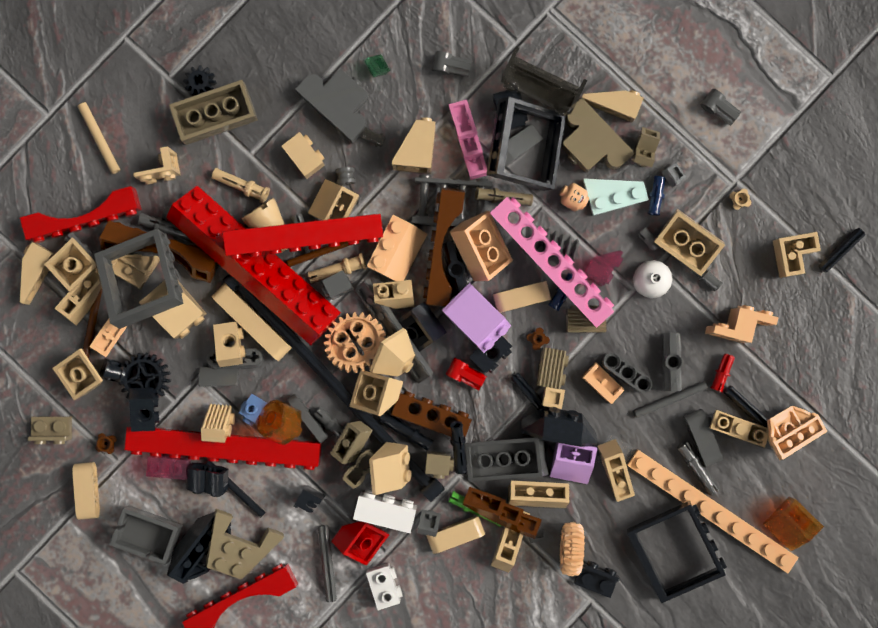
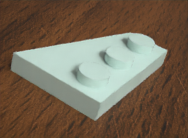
M583 179L593 216L649 200L644 182Z

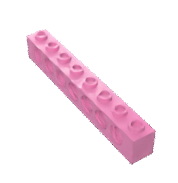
M506 197L490 214L597 328L614 313L612 308L614 304L607 297L603 299L600 296L601 290L594 283L590 285L587 282V275L581 269L576 270L573 267L574 261L567 254L563 256L559 252L561 247L554 240L550 242L546 238L547 232L541 226L537 228L532 223L534 218L527 211L523 213L519 209L521 204L514 197L512 199ZM516 212L519 215L517 223L509 221L510 213ZM525 226L532 229L531 237L523 236L522 229ZM537 241L545 243L546 248L544 251L539 252L536 250L535 244ZM556 255L559 258V264L556 266L550 265L548 262L549 256ZM568 269L572 272L573 276L570 280L562 278L561 273L563 270ZM583 284L586 287L585 293H576L575 286ZM595 298L599 301V306L591 308L588 305V301Z

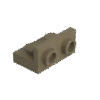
M72 416L31 417V436L28 437V441H34V444H46V441H53V444H65V441L72 439Z

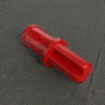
M726 353L723 355L718 370H715L717 373L710 388L723 392L727 377H730L729 372L735 359L734 356Z

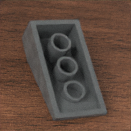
M526 437L465 443L468 482L543 477L548 475L545 440Z

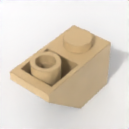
M411 280L373 284L375 303L394 309L414 307Z

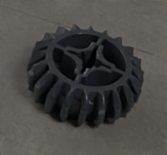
M138 353L137 358L130 356L131 362L128 360L124 361L127 366L122 383L118 384L125 386L121 392L128 391L127 399H129L130 388H134L132 384L137 383L141 388H152V382L156 379H159V382L154 390V395L165 396V392L162 389L169 390V386L165 385V383L171 382V379H166V375H170L171 372L164 371L168 368V365L161 366L164 361L162 358L157 360L156 354H153L150 358V353H145L144 357L142 353ZM145 362L154 366L158 373H151L148 367L145 366ZM139 365L137 375L131 378L133 369ZM143 376H153L145 381H137V379H141Z

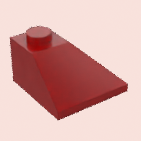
M359 521L342 526L331 542L342 554L367 566L389 534L370 523Z

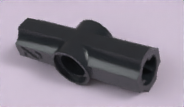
M449 241L442 244V250L456 297L469 282L462 256L455 242ZM459 265L462 268V273L454 275L451 272L452 266Z

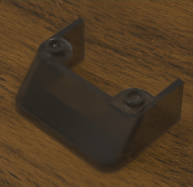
M516 46L502 74L501 82L503 87L509 91L516 90L555 109V112L561 116L571 115L587 80L584 79L580 87L518 58L519 47Z

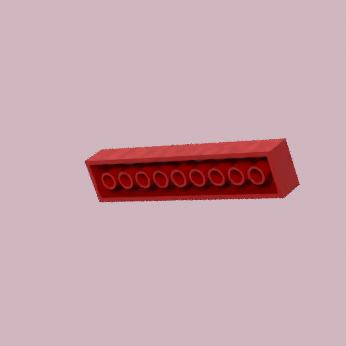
M199 186L194 187L171 205L166 218L310 346L340 315L341 312L276 254L262 251L260 256L250 257V253L242 254V258L230 259V255L226 256L222 232L246 228Z

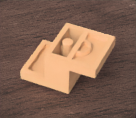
M742 305L730 310L727 324L713 323V326L706 327L705 334L739 343H752L756 324L764 326L777 325L779 317L772 316L773 312L754 311V307Z

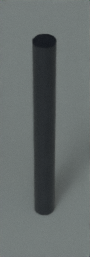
M212 461L206 463L210 466H216ZM228 477V488L261 518L266 512Z

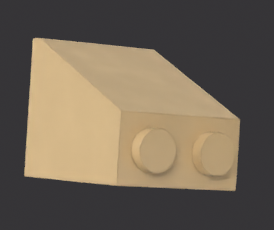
M424 117L415 121L392 160L393 170L431 174L436 122L432 121L431 118Z
M165 280L139 303L143 305L168 295ZM178 281L183 290L182 299L184 304L152 317L173 338L178 339L180 337L182 339L190 333L189 329L193 325L198 326L205 320L204 316L207 313Z

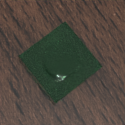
M381 54L368 57L364 61L373 78L386 75L390 71Z

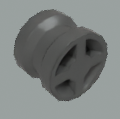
M354 167L335 169L338 175V185H352L356 183L353 177Z

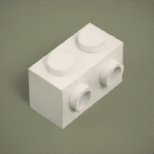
M386 563L367 569L366 575L377 610L399 604L400 597H403L400 585L396 586L394 579L397 578L394 567H390V564Z

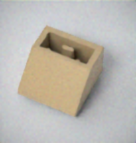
M325 179L308 214L320 220L349 217L359 199V195Z

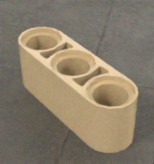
M547 281L493 294L496 308L500 313L551 300Z
M95 462L74 464L73 486L76 517L78 520L98 518L100 515L96 464Z
M474 516L439 529L436 537L426 536L433 554L480 538L485 535L479 516Z

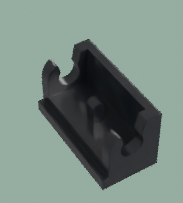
M307 485L302 490L293 507H299L306 512L312 513L314 511L312 508H316V504L320 505L326 495Z

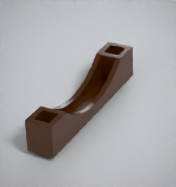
M442 187L441 192H437L436 203L440 205L439 211L434 213L433 223H437L436 230H432L431 235L434 249L429 250L428 261H432L431 268H427L426 280H429V286L424 287L423 298L427 299L426 304L446 307L450 303L452 284L443 268L441 257L442 244L448 228L463 211L465 190Z
M108 221L99 237L100 247L105 250L147 232L139 228L125 226L120 222ZM168 239L170 240L169 248L174 255L175 261L181 264L192 278L211 283L219 264L202 249L180 243L174 239ZM156 243L137 250L158 253Z

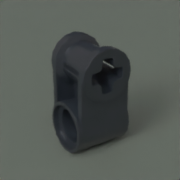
M105 358L99 375L102 379L122 383L126 367L121 362Z

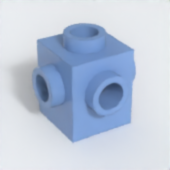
M251 394L248 400L242 403L239 414L244 417L242 421L251 427L253 424L260 427L261 424L267 421L272 407L267 402Z

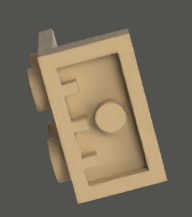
M168 146L160 148L161 154L158 156L159 162L163 167L133 173L134 177L141 182H145V184L157 183L159 179H164V181L176 179L175 176L181 175L177 153Z

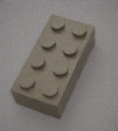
M243 80L169 104L180 139L185 145L258 121Z

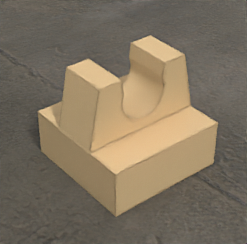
M545 387L542 406L562 409L565 390Z

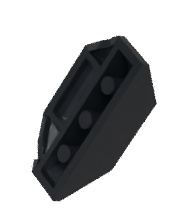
M542 407L521 419V433L529 434L532 437L545 441L579 447L597 446L595 430L584 415L575 410L566 411L557 407Z
M214 512L197 518L174 548L167 572L169 577L184 584L188 580L195 579L209 572L210 569L206 567L209 541H211ZM231 522L225 533L231 534Z

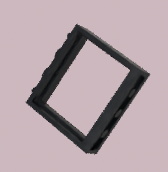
M512 97L498 99L486 175L542 191L554 190L560 163L559 157L563 144L562 137L566 114ZM514 110L549 121L540 181L504 172Z
M687 501L627 529V535L661 604L726 575L724 569L727 566L722 557L718 558L715 552L718 551L716 543L713 539L709 540L707 533H710L705 522H700L698 516L701 513L696 504L692 506L691 501ZM688 510L716 568L665 590L638 532Z

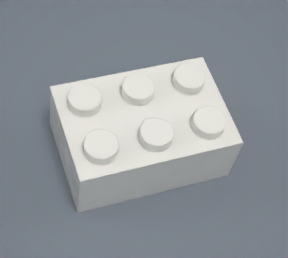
M365 490L358 497L353 519L411 533L417 505H413L414 502L411 500L403 499L401 502L395 500L394 496L384 494L381 497L373 495L371 490Z

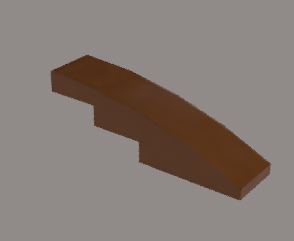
M469 487L463 501L464 506L481 516L533 539L536 538L542 519L525 514L524 509L507 504L506 499Z

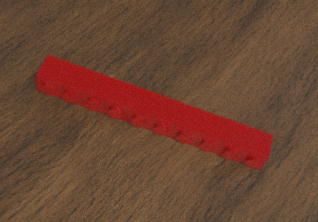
M131 426L126 429L125 450L131 451L130 454L142 455V452H150V456L160 457L161 454H169L170 458H181V455H185L191 460H200V457H207V461L218 462L220 458L227 459V463H238V460H243L249 465H257V462H265V466L273 467L277 463L284 464L285 468H296V465H301L303 469L315 470V467L320 465L322 443L313 441L232 434L226 438L225 443L201 441V432L155 428V431L131 432Z

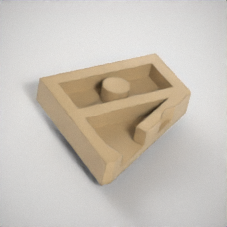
M134 254L125 255L111 262L116 276L141 290L160 259L158 256L150 257Z

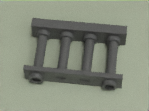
M424 174L415 177V184H421L419 213H417V216L412 215V225L437 227V223H433L434 217H429L428 213H426L428 185H440L439 192H441L442 187L447 188V186L459 187V190H465L463 211L449 227L455 228L461 222L468 220L464 216L466 187L491 189L492 182H488V179L478 178L476 181L431 178L430 175ZM477 200L476 216L484 213L485 200Z

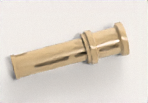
M215 168L211 178L244 192L246 197H254L260 200V203H265L268 198L269 187H261L255 184V181L247 182L218 168Z
M359 253V256L350 259L343 258L340 263L309 271L308 276L317 275L309 279L312 284L342 270L349 275L355 270L362 268L366 270L367 266L363 254Z

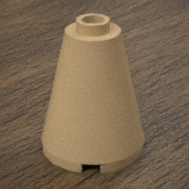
M274 198L241 218L249 228L284 225Z

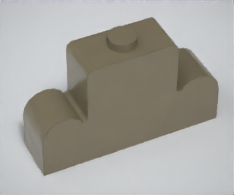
M583 98L568 111L565 118L566 124L570 128H576V130L563 142L561 148L569 155L567 157L569 161L574 165L577 164L584 172L592 169L602 158H605V165L609 169L616 170L635 154Z

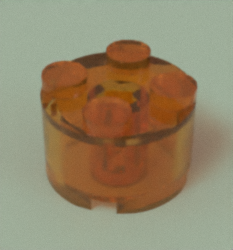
M272 400L263 408L265 412L263 416L259 415L257 421V430L261 435L281 445H285L295 437L300 436L302 432L300 427L302 421L300 410L279 400Z

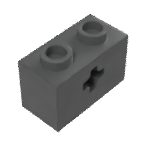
M343 270L322 280L324 285L321 288L325 296L333 300L354 290L347 274Z

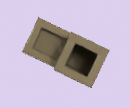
M642 127L634 148L635 154L632 156L631 161L636 162L641 167H652L655 161V152L660 141V132Z

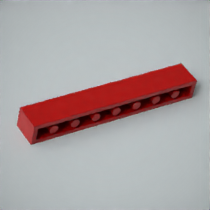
M381 214L222 232L225 255H230V259L242 258V254L250 253V257L260 256L262 251L278 254L282 253L281 249L289 248V252L301 251V247L309 246V250L319 249L321 244H328V247L340 246V242L346 241L348 245L359 244V240L367 239V243L378 242V238L383 237Z

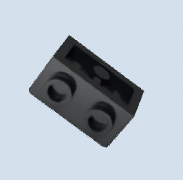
M589 560L587 563L583 562L582 571L579 575H576L574 584L611 598L616 583L620 581V577L616 575L617 571L607 567L603 570L598 568L599 564Z

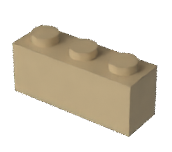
M511 481L508 486V504L513 506L566 508L569 504V484Z

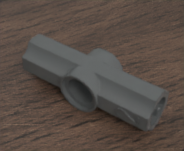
M663 333L662 366L664 391H682L681 366L683 361L681 358L680 333ZM670 357H674L676 359V365L674 367H670L668 365V359Z

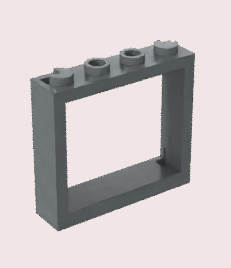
M158 228L94 254L110 324L119 329L184 304L182 299L183 290L177 280L179 279V274L173 264L175 258L169 248L170 240H168L166 233L164 234ZM156 243L168 295L123 312L111 261Z

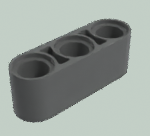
M607 353L602 356V366L629 387L640 393H646L651 390V379L619 355ZM609 356L615 358V364L612 367H609L606 363ZM626 367L631 371L628 378H624L622 375V370ZM640 379L646 381V387L642 390L638 387Z
M699 409L683 416L694 447L701 458L702 465L706 468L723 461V456L712 429L709 428L710 425L704 411Z

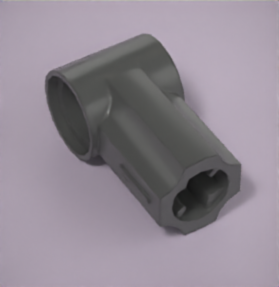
M436 51L432 71L443 75L450 73L469 77L472 60L455 57L448 52Z
M712 89L700 104L705 111L717 115L730 126L741 113L740 110L726 100L724 94L716 89Z

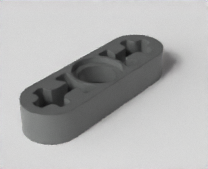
M245 349L246 358H253V355L256 354L259 359H256L255 362H252L251 359H245L246 363H244V357H242L243 364L219 367L218 363L214 364L213 360H211L215 359L216 351L212 350L208 353L206 360L213 369L258 368L262 365L264 358L258 349Z
M297 394L287 399L320 443L329 438L326 431Z

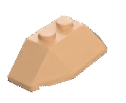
M790 406L767 420L768 442L779 460L785 459L827 432L818 414L810 413L795 406Z

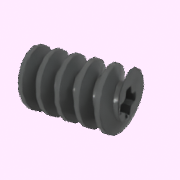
M547 228L545 230L547 232L546 238L550 242L554 240L561 247L559 252L564 254V256L567 254L574 260L579 248V240L576 239L572 243V237L569 236L565 240V234L562 233L557 237V231L550 234V228ZM539 241L536 249L542 245L544 251L546 245L543 241Z

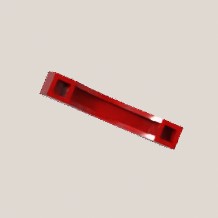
M129 186L112 191L99 207L79 217L54 218L38 212L20 217L25 239L33 243H40L50 236L58 238L63 236L64 232L70 231V233L81 231L82 227L85 226L92 228L99 226L100 222L106 220L107 222L117 221L120 216H135L142 208L136 188Z
M280 563L271 569V573L267 575L265 572L254 578V582L250 584L245 582L237 587V591L233 593L228 591L221 595V599L217 602H214V600L207 602L203 605L204 609L198 612L194 609L187 613V618L182 623L185 628H215L222 613L237 601L255 595L279 597L296 588L299 583L289 564L287 563L283 566Z

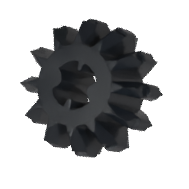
M201 65L198 66L197 70L191 67L192 73H185L188 77L183 80L187 84L185 90L190 91L192 97L196 94L199 95L213 90L212 85L217 84L216 80H213L215 74L210 73L208 67L204 70ZM199 79H200V81H202V80L204 81L202 84H200V83H199V85L197 84V81H198Z

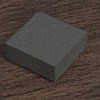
M676 162L661 172L672 188L687 178Z

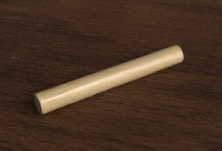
M87 103L79 104L77 107L111 174L118 173L120 168Z

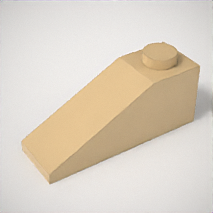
M633 90L583 94L581 97L590 106L630 122L636 119L644 97L640 96V93Z
M33 242L25 248L22 259L20 302L28 305L32 302L49 272V269L44 264L55 255L54 252Z
M98 268L91 272L72 292H68L55 307L60 314L76 326L89 312L102 288Z
M616 439L598 445L600 457L616 501L619 502L635 496L625 458Z
M504 527L491 563L492 567L510 572L515 564L523 534Z

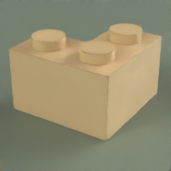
M817 232L773 240L779 278L805 273L802 255L821 251Z

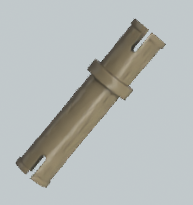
M479 187L475 191L476 200H487L495 204L502 202L506 197L520 198L516 200L521 205L532 206L533 194ZM488 194L500 195L501 197L488 196Z

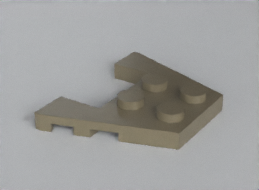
M215 509L206 567L242 580L284 538V534L267 528L259 544L225 533L233 519L232 514Z

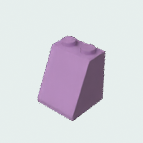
M470 283L442 310L455 326L483 353L491 349L494 343L501 336L505 335L511 327L506 318Z

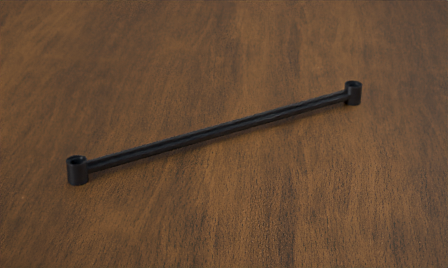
M230 274L223 279L234 292L237 290L241 292L355 416L372 429V434L383 445L386 442L397 443L368 412L349 407L353 395L277 315ZM410 457L409 470H411V475L422 486L420 489L421 493L432 502L445 488L436 478L432 477L430 479Z

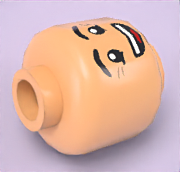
M571 183L569 186L565 185L559 194L562 196L561 204L572 211L582 210L589 200L587 190L575 183Z

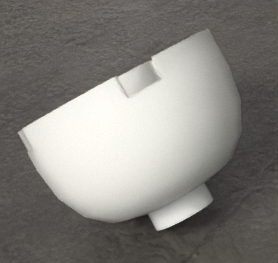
M646 261L639 265L633 276L634 287L644 297H661L671 287L672 273L668 266L660 261Z

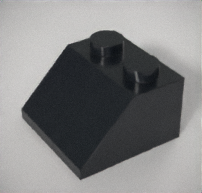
M425 301L398 320L401 326L407 330L409 338L419 352L447 333Z

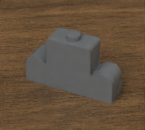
M340 69L324 85L318 75L311 74L295 89L298 95L352 144L366 130L365 119L357 111L369 98L367 92L360 87L362 84L357 78L349 77Z

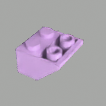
M556 442L550 477L588 484L594 468L597 447H579Z

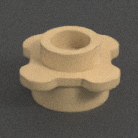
M743 188L739 192L730 193V199L733 201V208L735 210L751 205L747 189Z

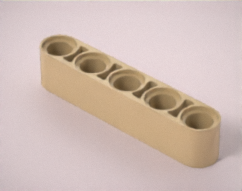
M226 283L211 296L277 361H280L292 348L282 336Z

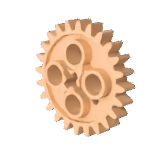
M356 312L353 313V317H350L347 313L346 319L339 317L340 322H333L335 327L328 328L331 334L325 335L326 339L329 340L324 342V345L328 347L325 349V352L329 354L327 357L332 361V364L334 366L338 365L341 371L345 368L347 373H349L351 368H353V371L357 373L358 368H361L365 372V366L371 367L380 343L386 339L384 338L386 334L382 330V325L378 324L376 318L372 320L370 314L365 318L363 312L359 317ZM357 328H363L360 332H355ZM348 329L351 331L359 346L363 350V356L359 353L358 349L356 348L348 333L346 332ZM341 338H346L344 342L339 343ZM372 342L370 347H364L366 343ZM350 353H356L353 357L348 358V355Z

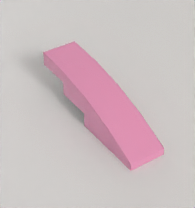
M467 99L449 104L470 180L487 176V166Z

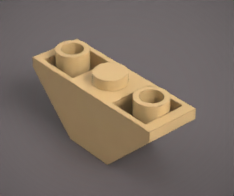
M715 410L710 429L765 448L768 440V429L766 427Z

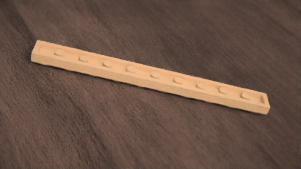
M637 449L628 462L627 466L682 503L691 501L692 506L696 504L703 517L786 573L790 572L799 557Z

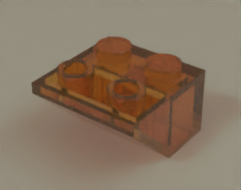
M788 497L763 523L791 552L811 541L824 527L796 499Z

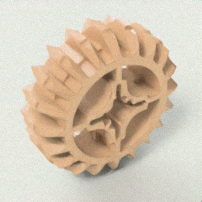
M570 522L565 523L562 527L559 562L562 574L567 576L579 575L582 571L585 536L581 524Z

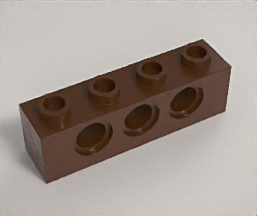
M405 390L404 393H400L391 415L452 437L451 428L445 424V419L452 416L456 421L462 422L463 435L466 437L472 421L471 418H468V413L458 410V413L450 411L451 407L440 404L438 407L432 404V400L422 397V400L414 398V393ZM411 403L419 405L420 410L418 413L413 414L409 411ZM429 410L437 411L438 417L435 420L427 418Z

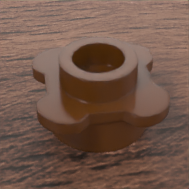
M537 328L534 333L527 335V340L532 343L534 350H540L542 345L548 344L550 341L549 337H546L543 333L544 330L542 328Z
M104 433L99 434L95 447L96 450L112 454L115 451L114 443L117 441V438L114 435L106 436Z

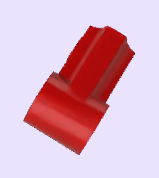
M455 357L446 372V375L459 382L462 381L478 391L487 377Z

